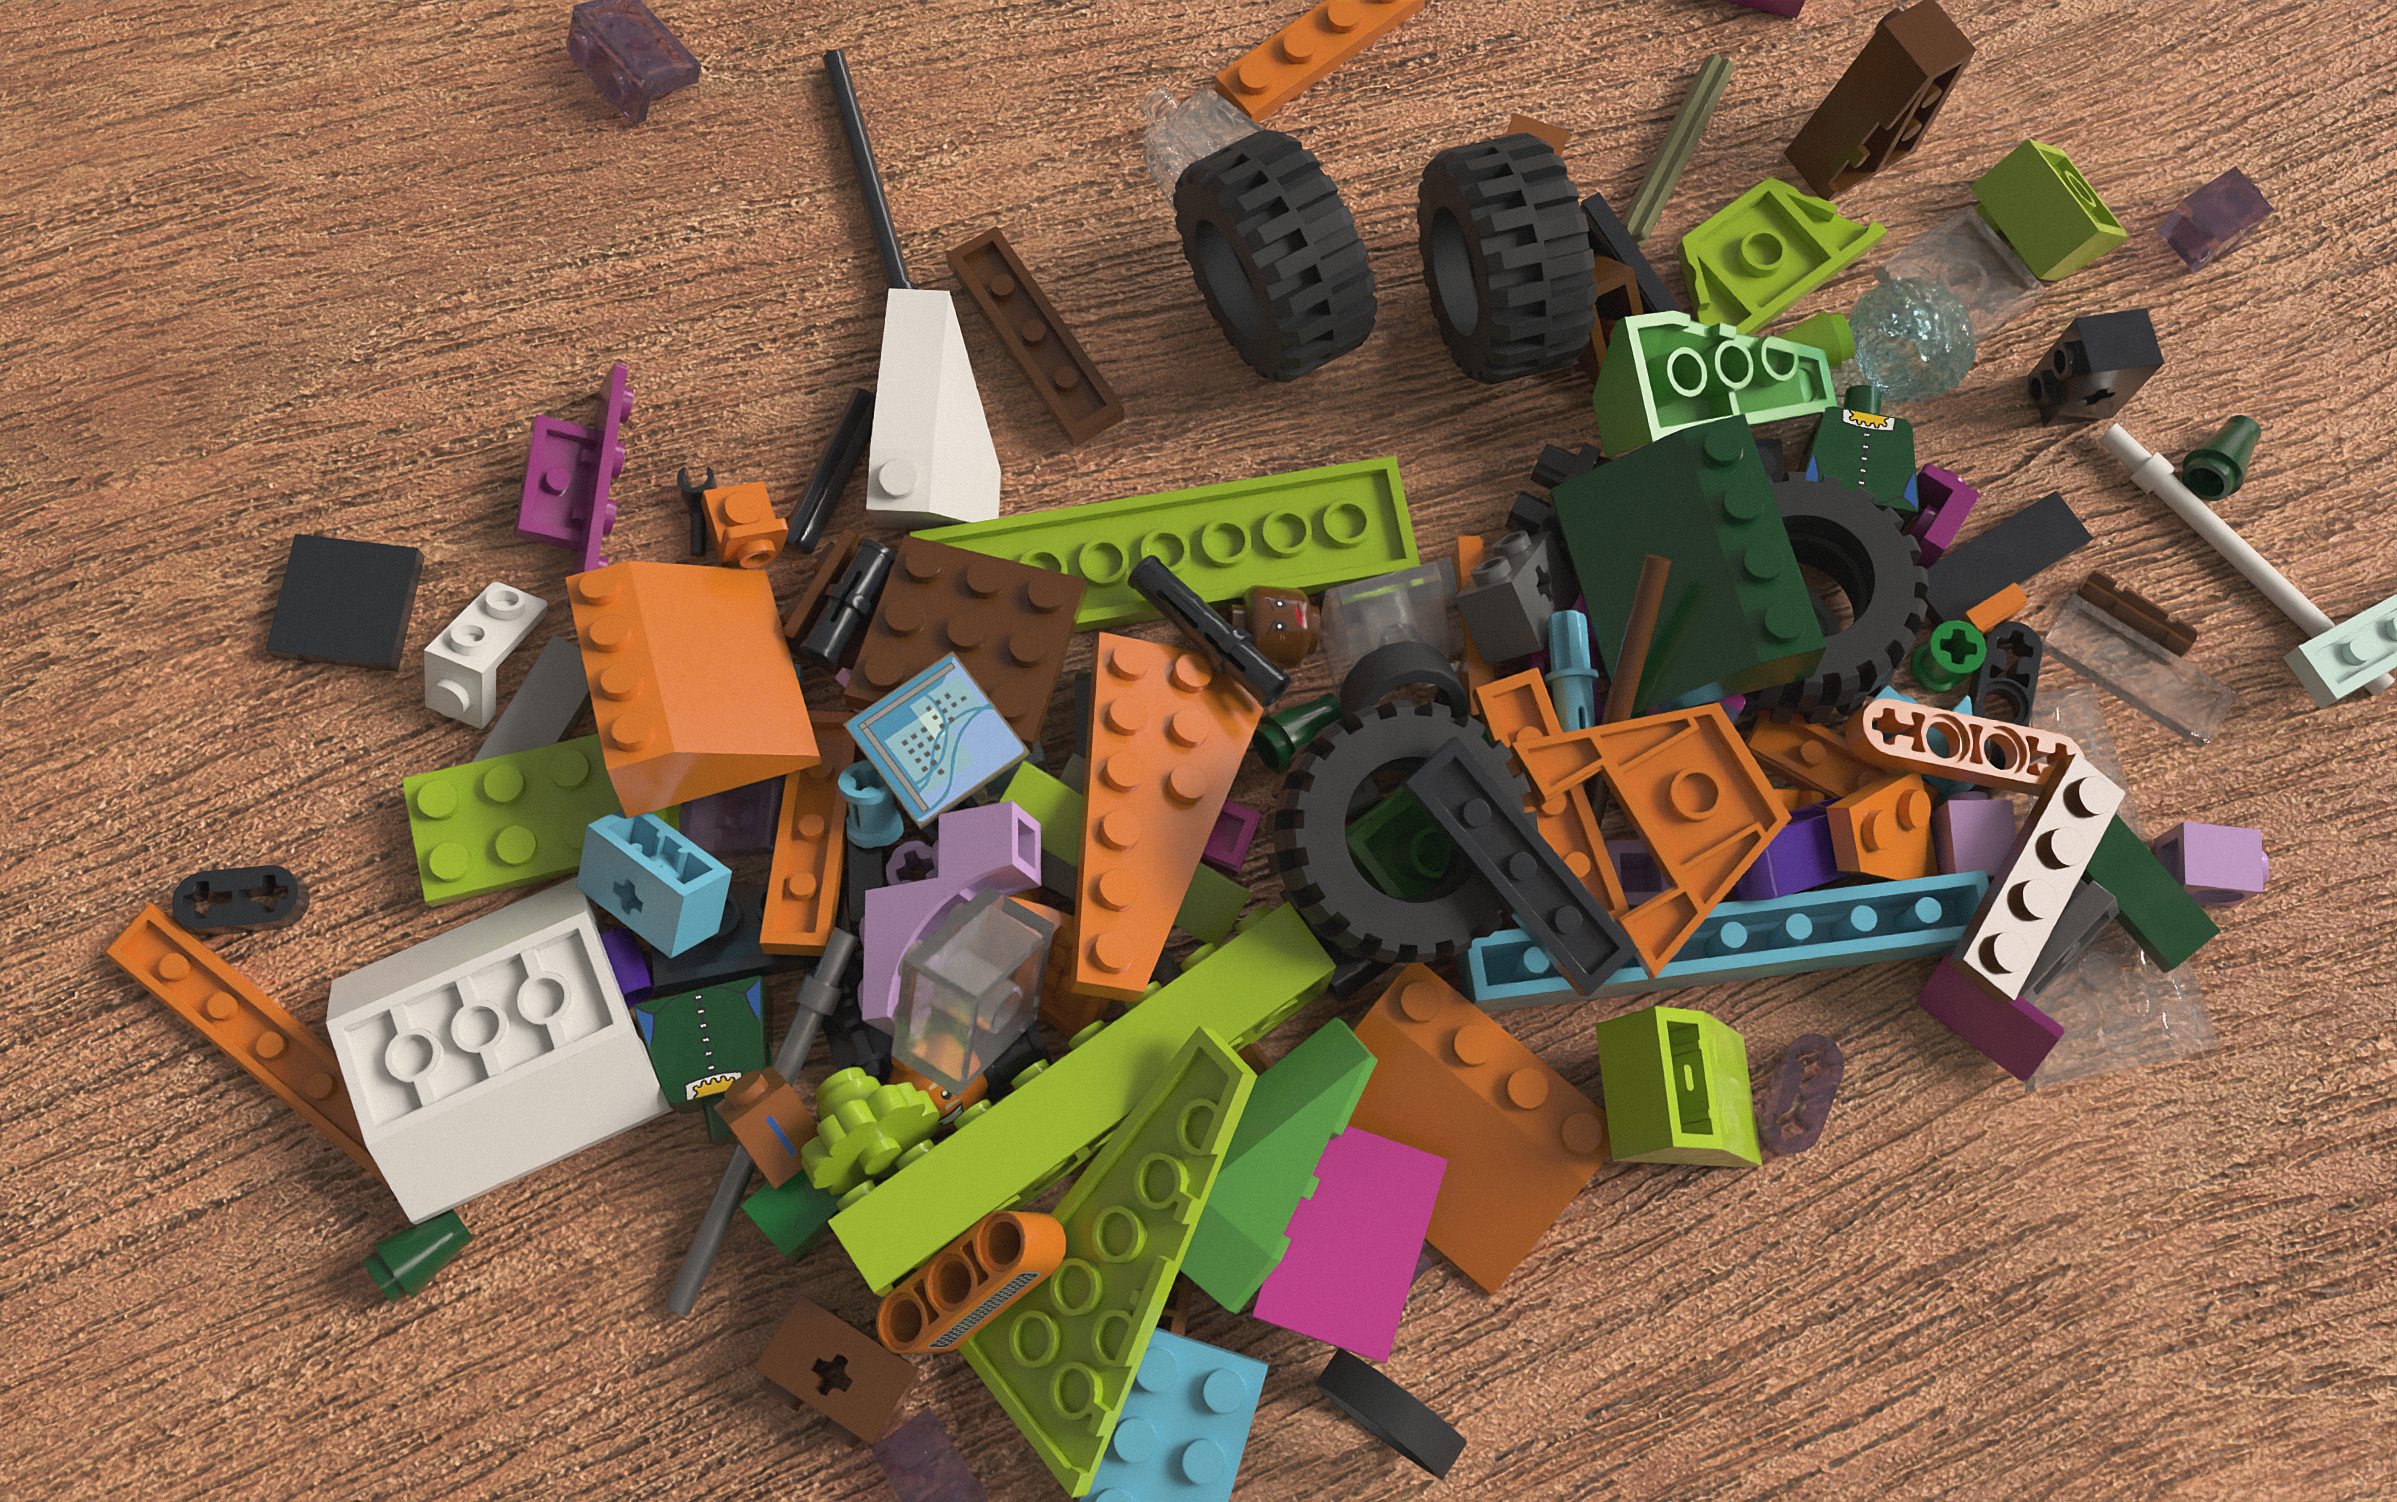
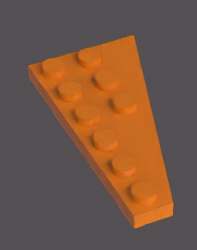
M1099 632L1093 644L1070 992L1134 1003H1137L1146 989L1264 710L1258 704V701L1227 673L1220 675L1209 666L1210 657L1203 652Z

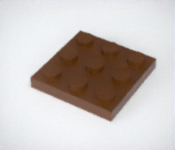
M904 535L845 689L844 699L846 707L864 711L953 651L1029 752L1033 754L1087 593V579Z

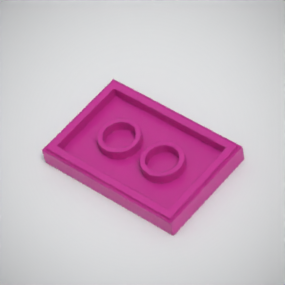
M1348 1125L1340 1137L1332 1140L1329 1139L1312 1174L1320 1179L1311 1200L1301 1197L1283 1234L1291 1239L1281 1262L1262 1283L1251 1318L1386 1364L1448 1159Z

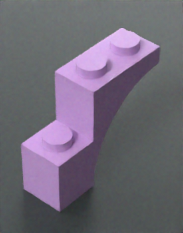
M1013 801L939 814V839L933 845V862L938 878L865 891V915L861 918L859 926L860 939L864 948L863 979L858 986V1003L863 1021L894 1038L919 1035L922 1006L929 982L939 961L954 939L971 921L988 909L991 902L999 895L1009 897L1021 891L1041 886V824Z

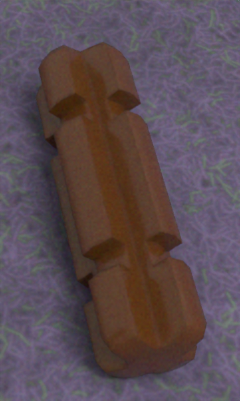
M2093 570L2078 587L2075 597L2080 603L2095 612L2099 607L2106 610L2103 615L2105 618L2147 643L2151 638L2157 641L2155 648L2173 659H2179L2185 655L2197 639L2199 632L2194 626L2178 617L2174 622L2168 619L2170 612L2127 586L2121 591L2115 587L2118 581L2100 570Z

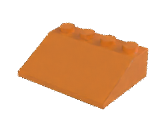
M625 561L565 577L606 769L626 818L822 764L766 570Z
M1422 962L1408 963L1353 1031L1377 1058L1378 1062L1347 1125L1448 1159L1424 1241L1487 1294L1492 1296L1610 1154L1611 1146L1607 1114Z

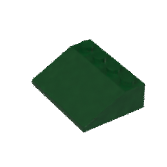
M1745 413L1680 429L1550 490L1552 503L1610 686L1645 554H1651L1671 560L1629 720L1662 714L1814 676L1827 646Z

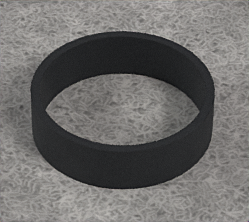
M1339 1348L1314 1384L1327 1398L1358 1423L1438 1479L1443 1480L1467 1444L1466 1440L1455 1429L1422 1402L1378 1370L1343 1349Z

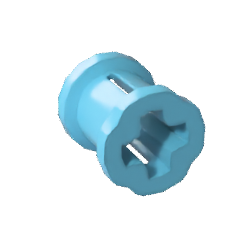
M868 760L854 763L845 768L839 776L838 786L842 798L848 801L850 813L846 817L848 839L855 845L864 848L887 846L898 840L904 831L901 811L895 806L892 791Z

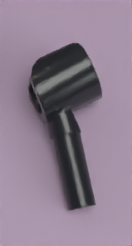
M686 467L681 468L677 475V483L683 501L689 507V517L691 518L690 555L694 557L706 555V519L700 503L704 490L718 488L713 470L710 467H707V481L700 487H691Z

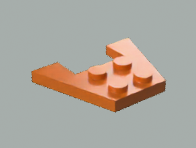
M1719 702L1513 742L1508 747L1543 805L1600 773L1670 886L1668 890L1615 920L1639 949L1634 956L1649 980L1655 978L1792 818Z

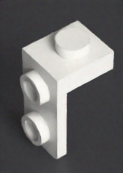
M492 582L424 649L425 707L440 712L447 717L455 718L483 729L496 715V668L547 615V601L500 582Z

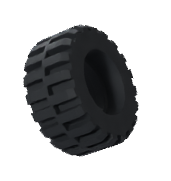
M1264 129L1189 164L1183 170L1174 187L1176 192L1173 195V206L1177 210L1175 217L1176 227L1183 240L1181 246L1186 260L1190 262L1194 273L1192 276L1198 290L1202 291L1208 303V310L1213 319L1217 320L1223 329V335L1229 344L1236 347L1240 358L1247 366H1254L1256 374L1262 378L1275 382L1290 383L1363 345L1376 322L1374 316L1377 313V299L1373 295V289L1376 286L1373 271L1368 268L1366 261L1368 253L1363 239L1357 235L1353 225L1355 220L1348 206H1344L1337 193L1339 189L1330 175H1325L1321 170L1320 161L1311 151H1304L1302 143L1295 137L1286 135L1285 132Z
M1517 133L1443 150L1425 167L1422 173L1424 180L1419 183L1418 197L1420 199V206L1417 207V223L1420 228V237L1418 238L1419 253L1423 259L1424 270L1422 272L1425 286L1428 287L1431 297L1430 306L1434 318L1438 320L1440 326L1439 333L1446 346H1449L1451 358L1456 366L1462 367L1463 374L1468 378L1486 385H1493L1571 365L1587 348L1591 340L1589 332L1594 328L1596 315L1593 312V303L1597 301V284L1593 282L1592 270L1595 267L1593 249L1589 247L1587 236L1589 227L1586 215L1581 212L1578 203L1579 193L1574 181H1570L1566 174L1567 166L1560 156L1554 155V148L1548 142L1529 133Z
M1785 472L1782 482L1773 483L1770 476H1767L1796 561L1812 565L1824 571L1841 586L1852 606L1854 621L1849 628L1842 632L1824 637L1827 648L1813 677L1744 693L1742 696L1747 701L1741 713L1751 717L1754 708L1770 710L1769 722L1789 725L1793 714H1803L1807 724L1827 722L1833 708H1836L1837 712L1843 716L1861 708L1867 696L1876 697L1889 684L1895 671L1899 670L1916 639L1915 636L1923 624L1928 606L1923 600L1929 589L1928 574L1923 566H1916L1922 551L1915 537L1911 534L1902 537L1899 531L1904 521L1892 508L1888 507L1882 512L1873 505L1876 495L1862 487H1858L1855 493L1839 487L1842 479L1823 474L1821 482L1807 481L1805 472Z
M1396 700L1377 707L1368 706L1316 732V736L1311 741L1301 745L1288 760L1291 767L1287 774L1278 777L1271 794L1277 800L1275 812L1266 815L1265 835L1274 837L1275 853L1267 855L1271 875L1280 873L1286 889L1279 893L1284 903L1289 901L1294 910L1298 909L1306 918L1304 923L1315 938H1327L1334 943V950L1351 957L1369 958L1371 962L1418 963L1434 961L1438 957L1455 956L1472 948V940L1489 937L1503 925L1502 917L1499 914L1505 908L1453 847L1448 865L1433 888L1420 895L1401 898L1380 893L1360 875L1349 855L1345 839L1347 808L1354 791L1363 781L1376 773L1388 770H1403L1412 773L1448 739L1456 736L1538 831L1537 811L1525 813L1520 796L1531 792L1524 772L1513 776L1510 774L1504 763L1511 759L1513 754L1500 739L1490 743L1484 741L1481 735L1485 730V725L1471 716L1466 715L1459 719H1454L1450 717L1451 710L1449 706L1434 702L1414 706L1411 700Z

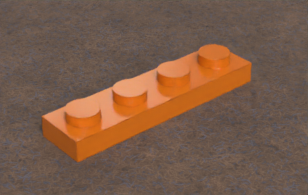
M1324 0L1215 75V90L1252 128L1425 6L1426 0Z
M1538 667L1477 687L1472 693L1490 742L1500 739L1508 748L1513 742L1563 733ZM1514 756L1504 763L1512 776L1522 773ZM1582 783L1544 805L1530 786L1531 792L1520 796L1525 813L1537 811L1538 832L1614 921L1630 912Z
M807 710L822 764L787 773L759 942L764 954L822 956L835 928L848 839L846 817L850 814L848 801L842 798L839 791L838 780L845 768L859 762L860 748L845 730L843 724L858 715L857 712Z

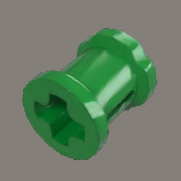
M1960 620L1947 621L1939 625L1929 636V640L1912 653L1909 663L1911 675L1926 691L1935 694L1948 693L1955 686L1959 685L1966 675L1977 670L1983 663L1987 652L1985 640L1980 631L1971 624Z

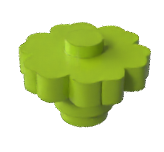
M852 1067L841 1070L827 1078L815 1092V1099L818 1103L816 1115L820 1121L817 1126L819 1136L813 1138L802 1147L801 1155L803 1158L801 1165L815 1189L827 1187L829 1193L834 1196L850 1192L866 1181H874L876 1177L884 1178L897 1173L899 1169L895 1162L907 1151L929 1139L938 1131L940 1113L928 1093L924 1090L916 1091L910 1082L901 1083L896 1086H881L876 1078L867 1076L861 1068Z

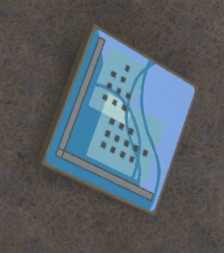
M953 651L843 724L845 730L920 830L937 819L939 814H944L1030 755L1027 747Z

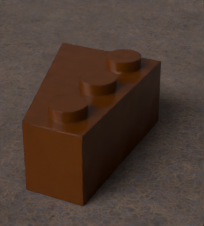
M1923 0L1908 9L1905 5H1901L1886 14L1875 27L1876 33L1785 150L1784 154L1819 198L1830 202L1916 152L1977 49L1936 0Z

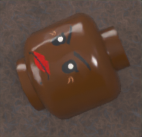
M1252 585L1244 591L1239 605L1230 604L1228 606L1225 620L1235 629L1242 627L1253 636L1252 645L1278 668L1293 669L1303 662L1306 655L1312 656L1315 653L1320 636V612L1317 606L1310 605L1308 596L1302 590L1289 587Z

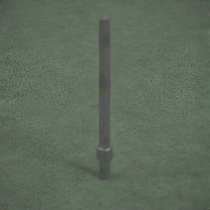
M836 927L831 934L813 976L806 974L795 997V1000L800 1005L772 1065V1068L791 1087H793L825 1014L833 1015L843 993V989L839 988L838 985L859 941V937ZM738 1142L664 1303L667 1309L684 1316L690 1314L756 1167Z

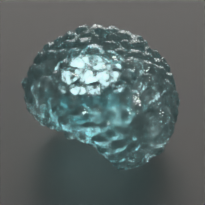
M1918 278L1893 279L1887 283H1880L1877 288L1869 290L1868 294L1860 296L1857 304L1851 308L1852 314L1849 316L1848 324L1854 340V356L1857 359V367L1862 370V378L1868 381L1869 386L1876 387L1882 392V400L1886 402L1907 403L1915 401L1919 403L1924 402L1926 398L1932 399L1948 393L1951 388L1959 386L1960 380L1966 376L1972 367V361L1977 354L1974 348L1975 339L1973 337V327L1970 324V317L1966 314L1965 305L1959 302L1958 297L1947 292V289L1939 283H1931Z

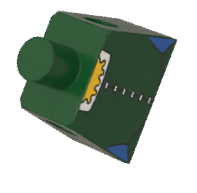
M1855 385L1846 389L1843 408L1835 406L1824 408L1809 432L1796 472H1805L1807 481L1821 482L1823 474L1842 479L1839 487L1855 493L1858 487L1876 495L1873 505L1882 512L1888 507L1892 508L1904 521L1899 531L1901 533L1918 513L1919 507L1913 428L1906 419L1880 415L1882 392L1878 388L1869 385Z
M759 975L635 1004V1016L669 1106L680 1114L703 1111L709 1144L715 1145L737 1141L713 1107L725 1099V1091L735 1080L751 1071L758 1070L762 1072L768 1066L772 1067L773 997L769 985Z

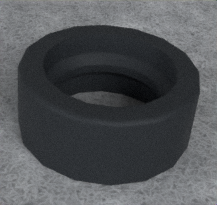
M1410 641L1383 645L1363 656L1347 673L1339 693L1342 717L1368 706L1373 707L1384 694L1400 685L1414 682L1435 684L1438 692L1433 702L1449 706L1451 710L1450 717L1454 719L1468 715V696L1443 653L1428 644Z

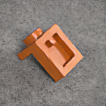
M764 481L703 491L700 503L720 567L740 564L744 568H756L770 563L777 557H781L789 530L784 518L775 519Z

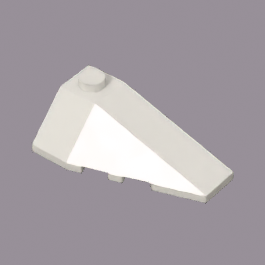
M889 288L870 444L866 510L874 525L881 528L933 529L999 518L1001 470L950 292Z

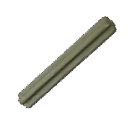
M1711 54L1705 58L1621 220V224L1638 248L1645 246L1734 71L1733 63L1729 59H1722L1718 54Z

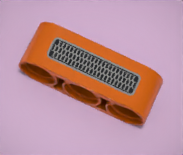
M996 1210L986 1215L886 1296L881 1302L877 1313L876 1328L880 1341L886 1349L893 1353L901 1354L949 1353L957 1349L1055 1272L1061 1265L1066 1253V1236L1063 1227L1056 1218L1043 1213Z

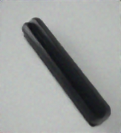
M862 388L852 392L786 522L789 532L785 546L790 550L803 555H809L814 551L872 435L876 402L875 393Z

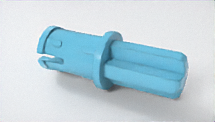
M1575 610L1553 613L1547 620L1551 672L1546 674L1545 683L1548 686H1552L1556 717L1563 733L1595 727L1592 683L1598 680V672L1590 668L1586 617Z

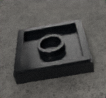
M295 534L266 651L274 658L398 672L424 563V554L419 548Z

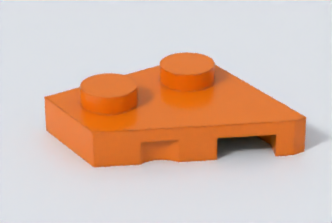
M1894 769L1826 808L1838 871L1854 875H1868L1872 879L1887 882L1939 876L1929 821L1931 804L1927 793L1924 791L1921 773Z

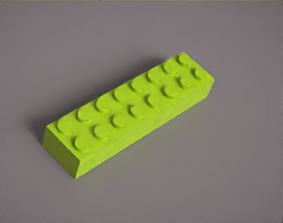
M1289 901L1273 912L1267 904L1251 912L1235 926L1239 934L1237 937L1219 949L1211 942L1192 953L1180 964L1184 972L1181 976L1163 988L1158 981L1148 984L1137 1003L1125 1002L1124 1005L1129 1012L1106 1027L1102 1020H1098L1081 1030L1068 1042L1073 1051L1049 1066L1045 1059H1042L1025 1069L1011 1082L1015 1091L994 1106H992L988 1099H985L966 1110L954 1121L958 1131L938 1145L934 1146L932 1141L928 1139L907 1151L895 1162L900 1171L878 1187L875 1186L872 1180H869L844 1195L836 1203L841 1212L827 1222L872 1291L885 1299L891 1291L983 1217L996 1210H1020L1098 1154L1198 1026L1214 1029L1237 1053L1249 1043L1254 1044L1325 994L1337 966Z

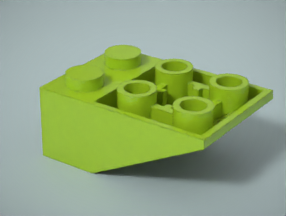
M1653 1006L1595 1024L1612 1161L1746 1168L1762 1167L1744 1036L1704 1011Z

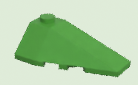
M1677 311L1631 316L1618 320L1592 396L1605 458L1628 454L1683 428L1744 413L1749 427L1752 429L1821 414L1826 407H1838L1825 350L1773 336L1760 339L1737 333L1735 326L1723 323L1713 326L1691 321V315Z
M1337 1017L1329 1021L1256 1078L1179 1268L1223 1307L1235 1314L1242 1309L1281 1262L1291 1241L1290 1238L1283 1235L1301 1197L1311 1200L1320 1179L1312 1175L1329 1139H1335L1343 1134L1378 1062L1377 1058L1345 1022Z

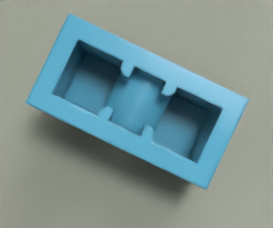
M620 809L587 825L576 887L671 959L719 932L732 871L653 813L648 812L626 818L623 809Z

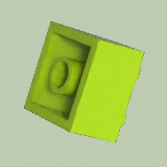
M2032 139L2025 140L1969 187L1980 201L1974 207L1977 215L1994 233H1998L2000 230L2004 232L2014 246L2009 251L2010 258L2018 269L2030 279L2036 275L2039 279L2057 281L2120 247L2131 238L2063 149Z

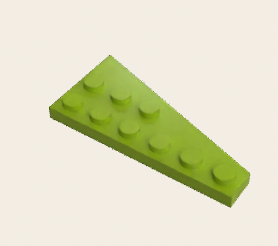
M1198 1026L1050 1214L1061 1224L1066 1236V1253L1061 1265L1049 1277L958 1347L959 1351L1071 1498L1087 1496L1257 1078V1074L1211 1028Z

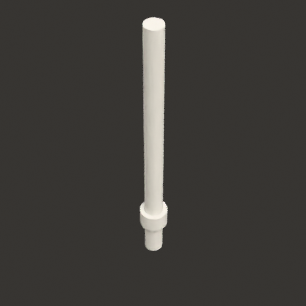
M2117 423L2098 440L2134 473L2130 479L2147 495L2153 491L2312 639L2337 626L2172 474L2176 468L2160 453L2157 452L2152 456ZM2386 673L2364 687L2373 696H2377L2387 689L2395 679L2389 673Z

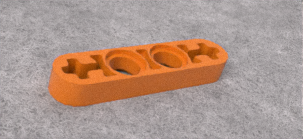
M1877 699L1853 712L1848 718L1845 727L1846 740L1852 752L1868 763L2037 797L2040 796L2060 758L2078 753L2085 759L2080 747L2071 738L2062 734L1893 699ZM1876 720L1878 730L1872 729V722ZM1929 727L1939 730L1947 739L1949 753L1946 759L1936 756L1929 748L1926 739ZM1905 730L1904 736L1897 735L1883 742L1881 732L1896 735ZM1986 739L1995 741L2004 751L2006 763L2003 770L1993 767L1985 757L1984 743ZM2045 756L2049 764L2035 763L2028 766L2029 762L2036 761Z

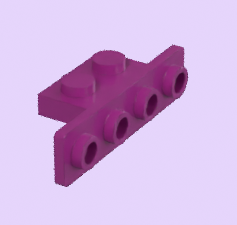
M619 363L613 364L602 381L594 429L536 414L531 423L513 537L575 551L572 575L608 566V558L599 555L602 535H610L617 511V501L608 499L611 479H618L625 457V444L617 442L619 423L625 424L627 422L634 396L633 388L625 387L628 366ZM568 595L567 607L571 608V603Z

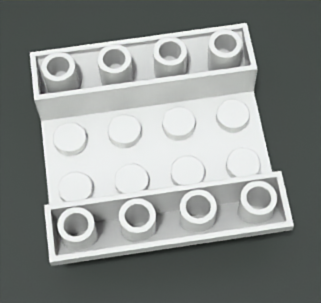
M578 876L331 982L326 1025L365 1145L410 1222L415 1225L674 1110L666 1100L648 1048L636 1033L605 951L600 934L605 933L606 930L596 903L576 887Z

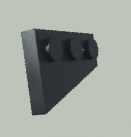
M769 881L764 885L730 882L719 932L670 959L651 944L654 986L660 996L721 985L759 975L764 977L817 967L818 959L821 956L764 954L759 942ZM840 889L835 927L851 933L849 899L846 891ZM856 947L850 959H857Z

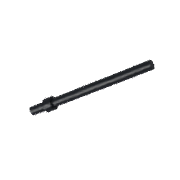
M832 50L823 56V63L887 284V289L883 294L887 306L889 288L919 290L917 284L910 282L845 54L840 50Z

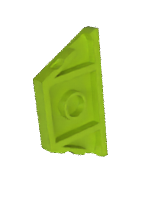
M1769 176L1682 237L1676 251L1696 322L1710 326L1723 323L1735 326L1737 333L1752 336L1879 245L1888 230L1882 224L1873 220L1867 228L1836 215L1835 212L1838 205L1819 197L1805 196L1798 192L1796 187Z

